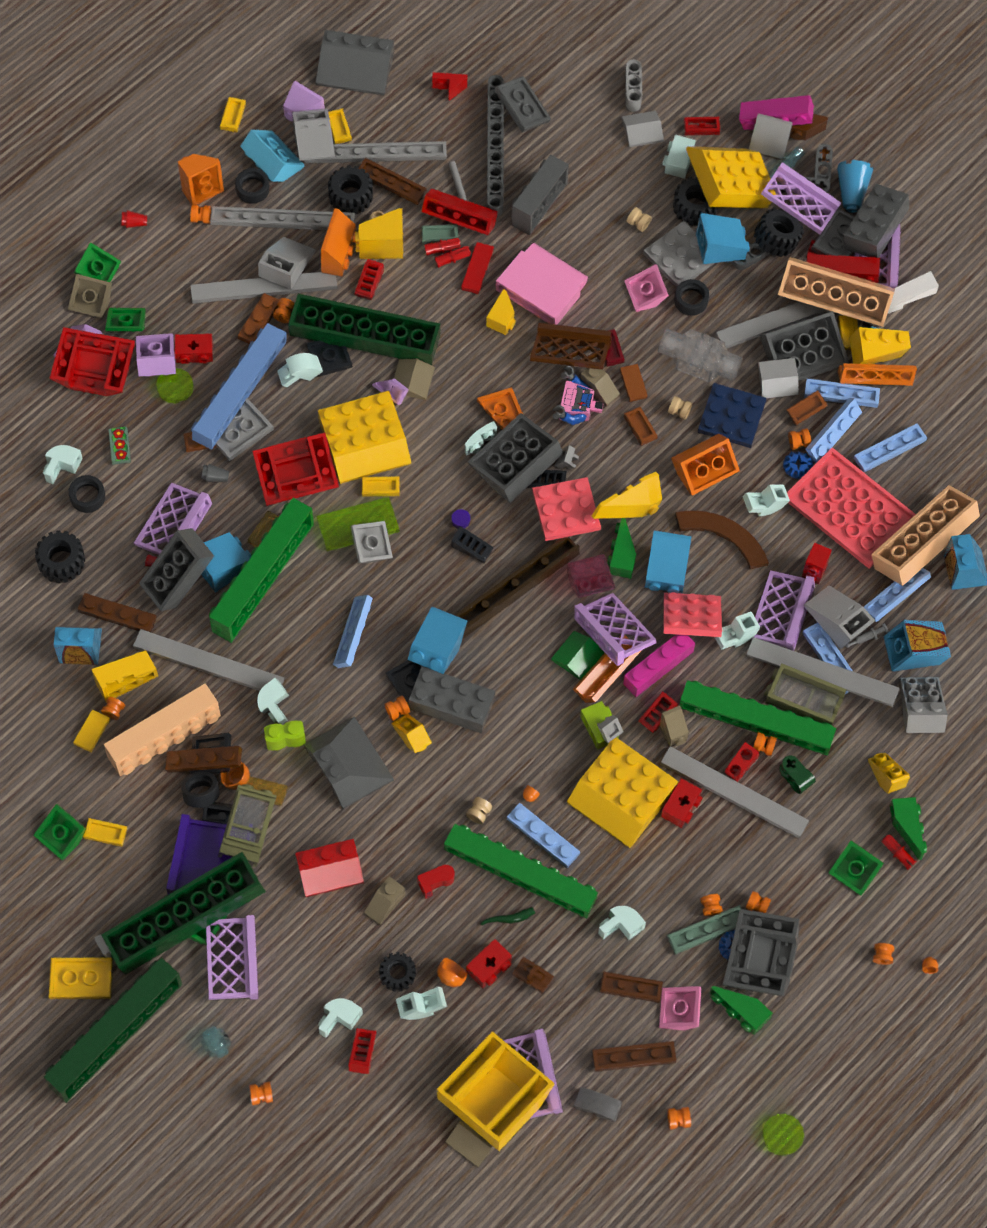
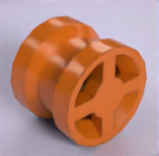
M108 697L106 700L107 704L101 709V712L113 720H118L120 717L119 713L121 710H124L125 704L117 698Z
M710 894L700 898L701 904L704 906L702 910L704 916H713L723 912L722 906L719 904V894Z
M876 943L874 945L876 953L873 956V962L882 965L893 964L892 953L894 952V946L888 943Z

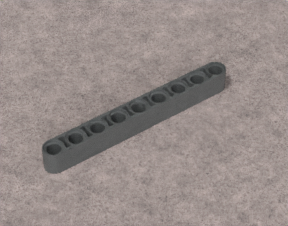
M492 75L488 78L487 208L498 211L497 217H499L503 213L504 104L494 89L496 86L504 84V80L500 75Z

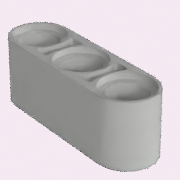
M632 59L626 63L625 106L627 110L636 112L641 108L642 65L638 60Z

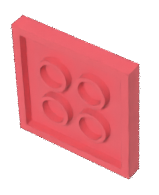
M588 477L532 488L545 541L601 530L599 519L591 517L596 506Z
M664 592L663 634L721 637V596Z

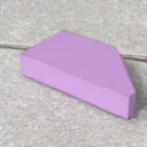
M396 379L372 384L381 393L389 391L393 402L397 405L402 403L409 390Z

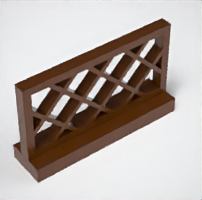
M539 323L530 361L603 370L608 349L610 350L611 331ZM554 346L556 350L550 352L547 349L549 347ZM572 348L574 352L568 354L566 350ZM590 350L592 354L586 356L584 352ZM541 351H544L545 355L543 356L536 355ZM559 353L563 355V357L561 358L555 357V355ZM578 355L582 358L580 360L573 359V357ZM597 357L600 363L592 362L591 360Z

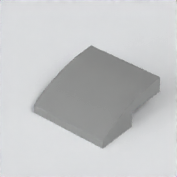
M758 113L749 150L783 159L793 122Z

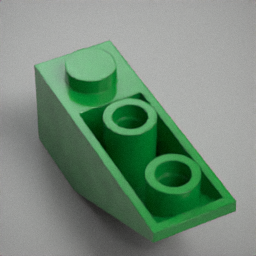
M621 518V522L616 524L615 533L618 535L617 539L612 540L611 550L614 551L613 555L608 557L607 567H610L609 574L631 579L636 552L626 519Z
M916 797L892 799L889 805L892 825L918 860H922L927 852V844L922 839L924 826L923 822L919 821V815H921L920 804H917Z
M711 987V999L716 1004H721L731 1018H736L747 1033L751 1032L755 1035L771 1019L773 1013L758 999L720 987Z

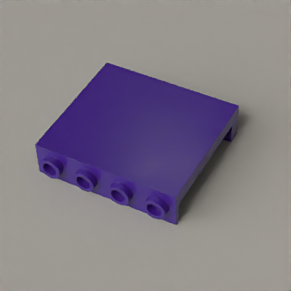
M181 815L166 888L168 895L232 858V856L224 854L222 858L218 857L227 824L193 820L190 818V815ZM234 826L231 827L229 836L255 843L256 834L254 832Z

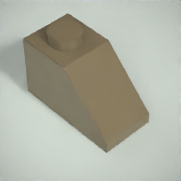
M586 368L581 373L580 379L594 390V396L599 401L604 402L605 406H608L620 395L609 375L604 370Z
M680 705L663 712L659 728L669 747L674 745L680 746L688 738L689 732Z
M389 876L376 891L364 914L381 925L404 898L405 888Z

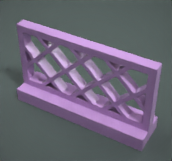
M783 162L761 193V195L818 234L823 232L841 204L840 201ZM767 190H775L776 195L771 194ZM780 190H786L787 195H782ZM784 200H790L791 205H787ZM795 200H800L802 205H796ZM799 210H804L806 215L800 214ZM810 210H815L817 215H811ZM814 220H819L821 227L815 224Z
M900 224L886 245L888 250L879 256L880 261L883 259L887 263L886 267L880 269L879 277L881 275L887 279V283L878 284L891 288L898 287ZM855 253V256H858V257H859V255H860L861 257H867V256H864V255Z
M171 483L136 538L135 546L160 555L163 550L158 549L157 545L169 542L174 535L168 536L167 529L177 526L178 530L193 528L196 531L212 505L209 495L204 492L197 493ZM174 490L181 493L179 497L173 499L170 497ZM191 497L197 498L195 503L190 505L186 504L185 499ZM183 500L184 507L174 510L173 504ZM170 505L172 511L162 514V508ZM187 512L184 519L177 520L176 514ZM174 516L175 522L165 525L163 519ZM161 520L163 526L152 529V524ZM165 532L166 537L155 540V533ZM152 535V542L146 544L142 542L144 537Z
M770 570L755 616L757 622L760 619L761 622L758 624L760 627L764 626L767 633L762 636L756 634L755 638L786 647L792 651L795 650L807 613V609L803 605L811 600L815 588L814 577L806 576V578ZM773 577L781 579L783 583L774 587L772 584ZM794 582L801 583V587L794 592L789 586ZM787 587L790 594L781 598L777 591ZM775 593L778 600L769 604L766 600L767 596ZM793 597L795 605L787 608L784 601ZM781 603L785 610L775 614L772 607ZM769 609L773 616L763 620L761 613ZM788 614L790 621L782 625L778 618ZM776 620L779 627L770 631L766 624ZM782 630L785 634L784 640L775 639L773 634Z
M614 593L585 606L582 603L575 605L574 619L617 666L624 663V658L656 644L655 637ZM613 601L615 607L605 606V603ZM592 609L600 610L599 614H592L589 611ZM603 611L613 612V615H612V616H605V615H602V612H603ZM616 613L625 614L626 619L615 617ZM600 620L611 622L610 626L601 625ZM613 623H621L624 626L623 628L613 627ZM634 625L637 627V630L626 629V626ZM611 632L621 633V638L612 637L610 634ZM624 634L634 635L635 638L634 640L624 639ZM638 636L646 637L648 640L644 642L637 641ZM621 645H632V648L625 651Z
M247 915L246 918L219 919L211 924H219L224 929L217 937L210 932V925L206 927L209 1000L233 998L258 999L254 915ZM234 924H243V930L238 936L229 930ZM226 932L234 938L228 946L219 940ZM237 941L244 946V950L239 955L230 949ZM216 943H219L224 948L218 957L211 952V948ZM227 951L235 957L229 966L221 960ZM237 961L241 962L245 967L239 975L231 969ZM217 962L226 968L219 976L212 971V967ZM228 971L236 977L230 985L221 979ZM240 980L245 985L246 992L237 993L232 987ZM218 981L226 987L221 994H213V986Z
M539 1029L535 1030V1033L503 1040L508 1045L514 1046L516 1048L515 1051L518 1052L520 1050L527 1054V1061L531 1057L537 1060L539 1064L537 1069L554 1082L553 1088L545 1099L548 1109L537 1110L531 1118L551 1113H562V1105L544 1030ZM533 1039L534 1047L530 1053L521 1048L524 1041Z

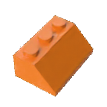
M192 154L178 161L182 192L191 205H198L224 191L219 159Z
M336 208L334 209L321 247V272L342 277L344 270H348L349 267L348 258L353 255L356 224Z
M717 434L671 458L677 475L692 496L740 471L729 438L721 434Z

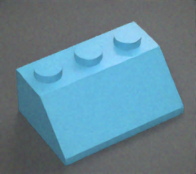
M250 130L240 146L245 151V155L251 158L256 163L255 165L267 174L268 179L273 182H284L305 166L286 144L270 130Z

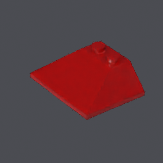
M63 327L50 380L71 390L97 395L111 396L123 393L135 340Z
M325 432L252 451L266 506L339 487Z

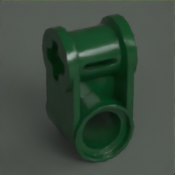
M789 755L783 759L779 772L796 793L802 794L816 782L814 775L804 767L798 758Z

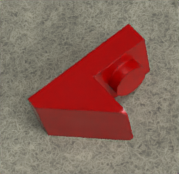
M432 73V88L439 90L449 89V100L467 88L468 74Z

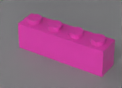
M810 95L741 102L739 120L743 130L754 129L758 113L793 122L792 125H804L812 123L814 105Z
M676 634L626 673L623 685L635 697L639 696L692 654L695 642L688 635Z

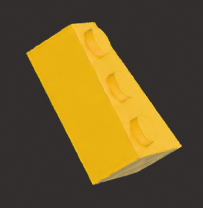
M859 327L849 337L853 364H874L901 358L911 348L909 331Z
M146 650L91 669L95 683L105 701L108 697L117 698L158 677L157 669Z

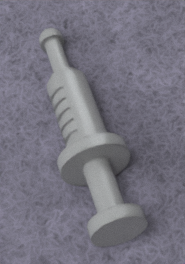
M882 624L883 627L877 630L870 628L869 632L856 637L855 641L848 643L846 647L849 648L856 643H864L872 638L878 639L877 634L884 631L886 633L889 632L886 624Z

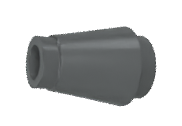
M211 464L203 466L201 479L206 480L205 482H228L229 471Z

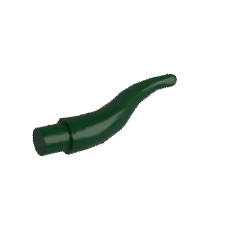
M530 907L515 914L488 918L480 922V925L492 922L519 923L529 919L530 916L536 913L534 908Z

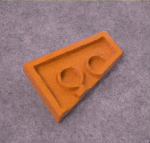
M512 387L477 398L480 406L502 430L522 413Z

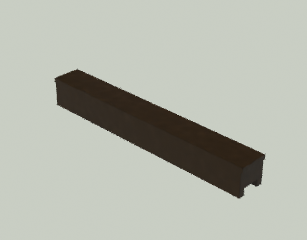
M570 536L559 539L456 613L455 616L467 620L462 639L580 555V546L576 545L570 539Z

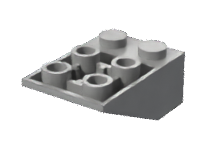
M328 109L292 112L293 130L299 161L335 157Z
M282 237L266 250L258 262L259 277L292 289L316 252V249Z
M827 586L803 605L840 649L875 622L862 605L831 586Z
M939 677L900 678L903 721L906 733H945L947 711Z

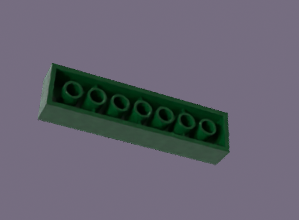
M297 294L288 324L290 336L323 341L327 344L341 347L346 346L347 348L398 359H419L430 365L433 363L440 338V323L303 294Z
M240 852L103 933L102 937L118 968L127 975L266 891L249 860L243 852Z
M162 957L158 961H153L148 967V971L136 978L133 987L129 991L125 990L119 996L120 1000L115 1005H110L105 1010V1015L100 1020H95L89 1027L90 1030L85 1035H80L70 1050L67 1049L62 1053L56 1065L52 1064L45 1071L44 1079L49 1088L65 1103L183 985L179 973Z

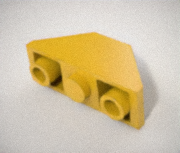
M886 752L878 753L868 759L880 787L887 794L907 786L910 779L909 773Z

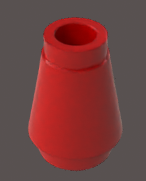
M128 210L122 212L121 226H126V228L147 226V215Z

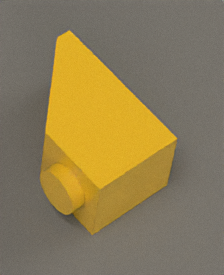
M503 289L487 316L486 326L506 335L509 329H513L516 320H514V309L508 293Z
M409 714L391 723L406 746L414 753L425 750L432 743L423 724Z

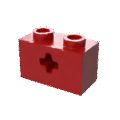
M175 334L176 363L188 364L199 362L205 364L213 362L212 334Z
M814 542L806 560L802 578H806V576L814 577L815 583L819 584L828 566L832 549Z
M681 778L664 806L661 817L680 828L683 827L684 823L688 824L693 816L692 810L694 806L698 808L703 799L701 797L702 789Z
M494 939L466 966V972L482 988L486 985L491 986L496 981L497 975L501 971L505 972L512 965V955ZM487 963H488V964L494 963V967L489 966V967L487 968Z

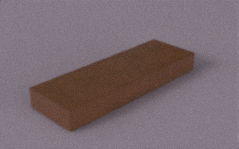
M603 971L600 993L660 1003L663 981Z

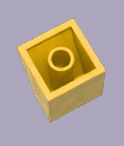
M402 208L359 224V231L355 232L356 252L360 253V259H403Z

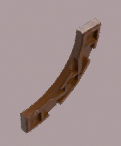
M706 511L675 512L680 532L690 530L714 532L738 547L750 569L768 566L769 562L766 554L757 540L745 528L733 520Z

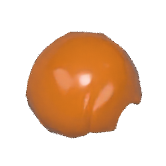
M241 762V767L230 768V772L220 773L221 783L231 790H236L238 785L247 784L250 778L248 767Z
M444 958L437 968V975L440 981L446 986L453 988L460 987L468 975L459 964L448 958Z

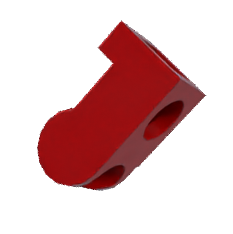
M744 742L726 768L725 774L738 782L759 758V751Z
M442 865L418 875L417 883L425 899L433 896L432 890L453 884L455 871L450 865Z

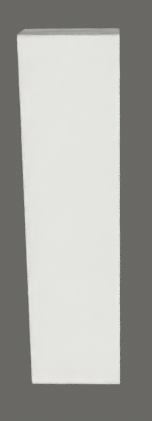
M930 271L896 287L888 313L902 309L904 304L937 293L939 285L932 272Z

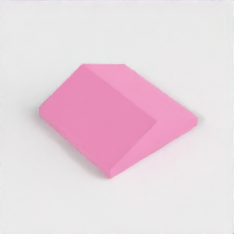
M656 264L624 280L636 312L657 307L669 296Z
M701 987L662 988L659 1027L661 1029L682 1031L699 1027Z

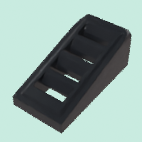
M545 470L537 477V483L532 482L527 488L555 484L556 479H560L559 483L565 482L567 471ZM541 477H545L544 483H540ZM549 478H552V483H548Z
M461 526L451 540V547L482 563L486 562L493 550V546ZM471 541L470 545L467 547V542ZM475 544H477L478 547L476 548V550H472ZM482 547L485 548L483 554L480 555L479 552L481 551Z

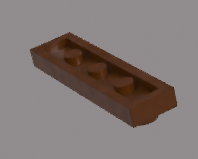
M367 158L358 167V169L363 168L365 173H369L372 183L416 205L420 203L427 193V188Z
M84 593L77 609L79 613L137 631L142 629L151 632L157 619L155 614Z
M240 746L167 751L165 770L170 773L241 767L242 748Z
M674 1041L592 1050L595 1072L672 1064L677 1061Z

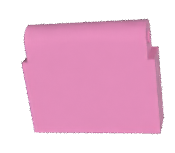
M533 243L525 252L521 251L496 280V290L500 293L503 289L506 290L509 299L548 324L557 325L580 298V291L585 286L588 277Z

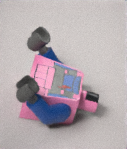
M571 366L564 367L563 369L566 372L561 373V378L569 379L565 384L561 405L553 408L556 411L553 414V418H559V420H563L570 425H575L588 421L591 411L602 413L604 402L594 401V390L574 374Z

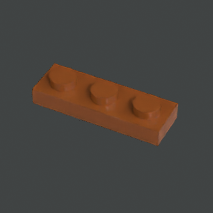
M264 293L239 332L238 339L248 344L252 341L255 342L261 328L264 329L273 317L275 309L278 308L277 303L279 300Z

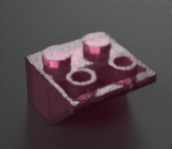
M604 554L568 563L567 575L572 590L578 598L615 589Z

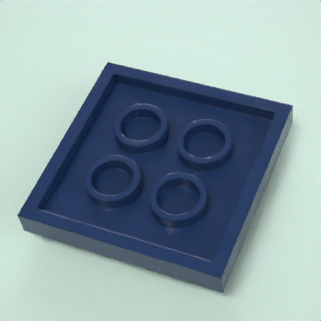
M713 383L698 433L711 437L721 434L729 438V441L751 448L767 398Z

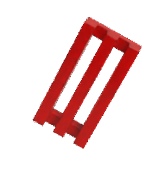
M684 117V134L720 135L719 117Z

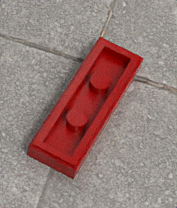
M476 243L461 290L479 294L494 246Z

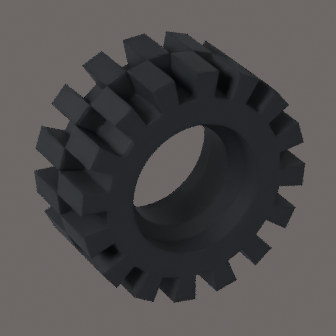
M396 952L395 955L390 953L389 957L385 956L383 958L384 961L380 963L379 975L383 985H386L388 990L391 988L394 992L396 990L401 992L404 988L407 990L409 985L414 983L416 977L415 963L405 953L402 955L399 952ZM395 965L403 966L406 971L405 975L400 979H395L390 975V969Z

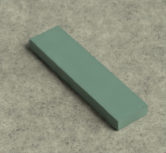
M736 906L668 934L667 939L674 954L676 955L722 936L726 932L735 930L739 911L742 909L741 906Z

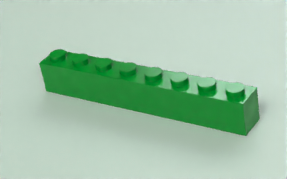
M687 680L679 704L681 709L755 733L760 732L768 737H776L777 740L827 756L836 728L829 723H819L810 717L795 715L792 711H782L773 705H763L750 698L744 699L735 693L723 692L717 687L704 686L698 681Z
M454 824L444 842L445 851L586 919L597 900L598 892L591 885L585 884L584 886L578 883V880L574 877L561 875L557 869L553 867L547 868L536 859L532 858L530 860L517 850L511 851L501 842L490 841L486 835L482 833L476 834L465 825L461 824L459 826Z

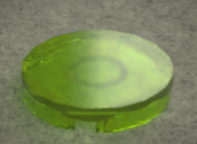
M176 368V374L160 375L156 383L159 396L166 402L174 404L187 400L194 388L190 374L179 368Z
M777 1114L771 1117L766 1122L762 1133L767 1149L780 1156H787L797 1152L804 1140V1130L801 1123L795 1117L788 1114Z

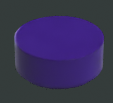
M463 509L456 510L452 514L453 526L458 529L460 526L463 528L468 527L470 524V514Z

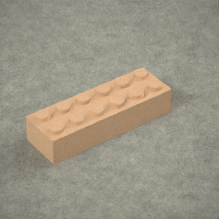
M790 257L778 295L883 327L895 288Z
M948 485L871 554L875 570L903 586L949 544L951 536L960 535L980 516L977 501Z
M206 683L104 743L108 759L119 776L130 774L134 771L135 767L148 763L157 754L165 753L173 744L183 742L188 735L196 734L203 726L216 722L221 716L218 701Z

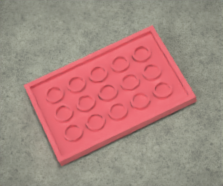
M831 448L787 492L790 499L788 504L869 569L874 565L871 554L916 515L834 448Z

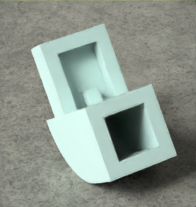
M300 353L285 359L287 364L277 370L281 384L284 387H289L300 378L310 381L323 372L318 356L309 353Z
M59 445L51 448L45 455L47 464L44 467L43 474L46 482L54 484L61 469L75 474L83 459L81 450L68 445Z
M769 485L761 493H745L742 496L748 512L758 513V516L775 513L790 501L784 485Z
M748 612L735 617L731 625L722 627V636L714 638L721 650L731 646L736 648L752 639L760 629V625L753 613Z
M274 678L262 687L258 694L257 703L262 713L265 714L270 710L268 715L274 723L283 724L288 719L277 704L288 697L289 694L278 679Z
M617 906L610 909L609 916L611 919L606 918L600 923L598 934L604 940L619 928L627 939L630 940L645 929L646 922L633 908Z
M436 987L421 994L411 992L396 999L400 1018L407 1020L426 1018L434 1015V1012L447 1007L442 987Z
M338 998L331 1000L324 1006V1013L327 1016L324 1015L318 1023L319 1034L327 1038L337 1022L352 1030L363 1014L362 1008L348 999Z

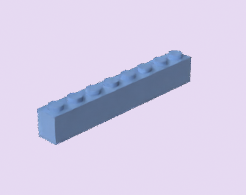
M267 323L264 329L261 328L259 330L255 342L252 341L250 343L248 352L240 357L238 366L231 370L229 379L221 384L219 393L212 397L209 407L204 408L200 420L193 424L191 428L192 440L211 450L245 403V400L252 393L286 344L287 332Z

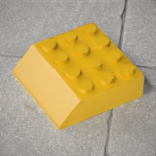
M686 147L709 207L767 208L772 203L761 195L771 178L760 152L745 148ZM767 190L771 194L776 195L775 190Z
M389 391L318 410L319 423L322 432L326 434L333 465L340 484L411 464L406 437Z
M616 737L610 741L581 777L567 803L631 848L669 800L678 785V781Z
M492 1031L437 1089V1099L494 1148L500 1151L542 1106L553 1088L554 1082Z

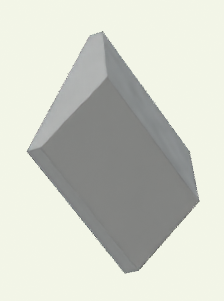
M656 111L621 117L629 148L664 142L661 120Z
M795 358L758 362L761 397L775 398L799 395Z
M385 521L351 526L358 563H372L393 558Z

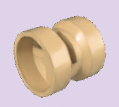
M635 207L629 214L627 223L637 226V229L643 232L649 226L652 217L648 214H642V211Z
M674 396L668 413L672 415L677 414L680 418L686 420L692 403L689 401L684 402L681 398Z
M475 797L473 806L468 809L466 816L477 824H483L486 814L490 813L492 805L483 798Z

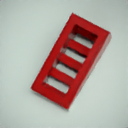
M370 259L366 260L354 293L356 296L372 300L384 272L383 263ZM363 287L366 289H370V292L362 290L361 288Z
M663 691L638 720L639 723L652 733L660 727L662 713L656 707L659 706L664 711H668L678 706V703ZM665 701L670 707L666 708L661 702ZM654 712L660 717V719L657 720L655 717L651 715V713ZM647 717L650 718L655 725L652 726L645 719Z
M356 1028L348 1063L349 1071L369 1074L376 1031ZM359 1037L369 1038L370 1041L359 1040ZM358 1045H359V1046H366V1047H369V1048H368V1049H367V1048H361V1047H358ZM356 1054L367 1055V1057L357 1056Z

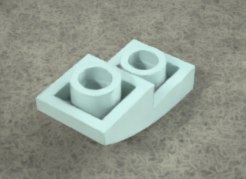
M494 421L477 430L465 443L466 456L478 453L483 448V441H490L497 435V426Z

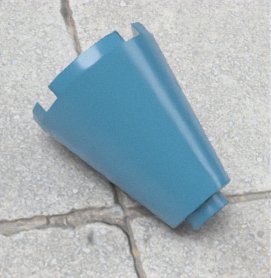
M852 160L850 164H846V161H843L837 167L843 208L847 212L853 213L857 212L862 206L873 173V167L870 168V164L864 161Z

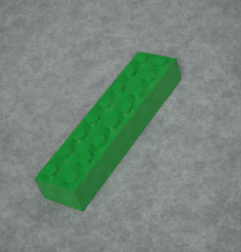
M292 498L289 503L287 502L284 505L282 514L274 519L272 528L269 532H265L261 539V544L253 549L249 561L243 563L241 572L232 579L228 591L222 593L218 605L210 610L209 619L214 634L230 643L233 642L313 527L314 520L311 507L295 498Z

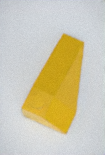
M654 472L639 479L640 483L636 486L629 485L620 495L616 493L598 504L591 517L593 519L635 518L655 514L662 501L659 474Z

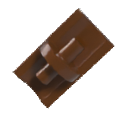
M525 957L521 959L518 966L512 972V975L542 994L554 978L552 974Z

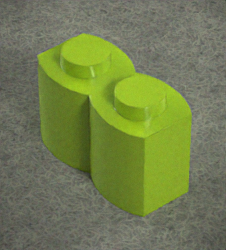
M290 721L284 725L270 724L264 727L268 750H281L286 746L299 747L306 743L302 721Z

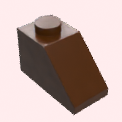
M813 114L812 123L792 125L789 137L805 141L826 130L828 117Z

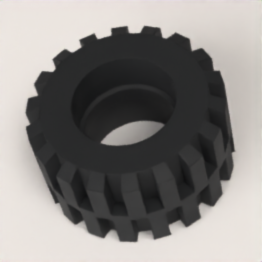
M347 165V168L340 167L339 171L335 170L333 172L334 175H330L328 181V196L333 208L339 209L341 212L355 213V215L359 211L361 213L364 212L365 208L368 209L373 200L372 178H370L369 173H365L363 168L358 169V166L353 168L351 165ZM348 187L358 189L354 193H345L342 190Z
M697 176L695 179L689 177L687 181L684 179L681 184L677 185L673 208L678 219H682V222H688L690 226H693V224L698 226L700 214L716 215L718 207H709ZM692 198H697L702 200L704 203L693 204L688 200Z
M772 208L762 215L754 230V238H756L755 241L759 244V247L765 250L764 252L770 253L772 256L782 257L784 255L786 257L793 253L804 234L802 230L803 225L800 224L798 219L783 211V209L779 208L777 210Z
M57 530L55 534L50 532L48 533L49 536L46 537L44 535L42 542L38 541L37 543L38 548H35V558L40 572H42L45 578L48 577V580L51 582L55 580L56 583H60L61 580H64V583H66L70 578L74 580L76 574L80 575L82 573L81 569H84V562H86L80 540L76 539L74 534L69 535L68 531L61 533L60 530ZM65 551L70 553V556L65 561L53 562L50 560L57 552Z

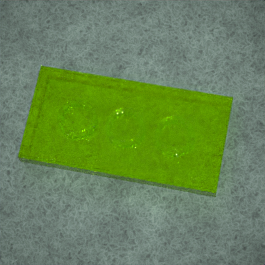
M389 497L316 516L327 551L354 544L351 530L352 525L385 521L388 535L400 532Z

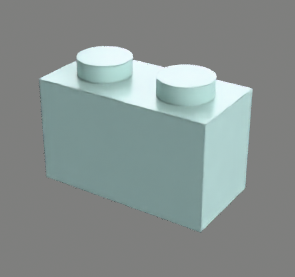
M675 135L674 140L670 141L667 151H669V155H665L663 160L665 174L685 179L691 162L686 147H695L696 140Z

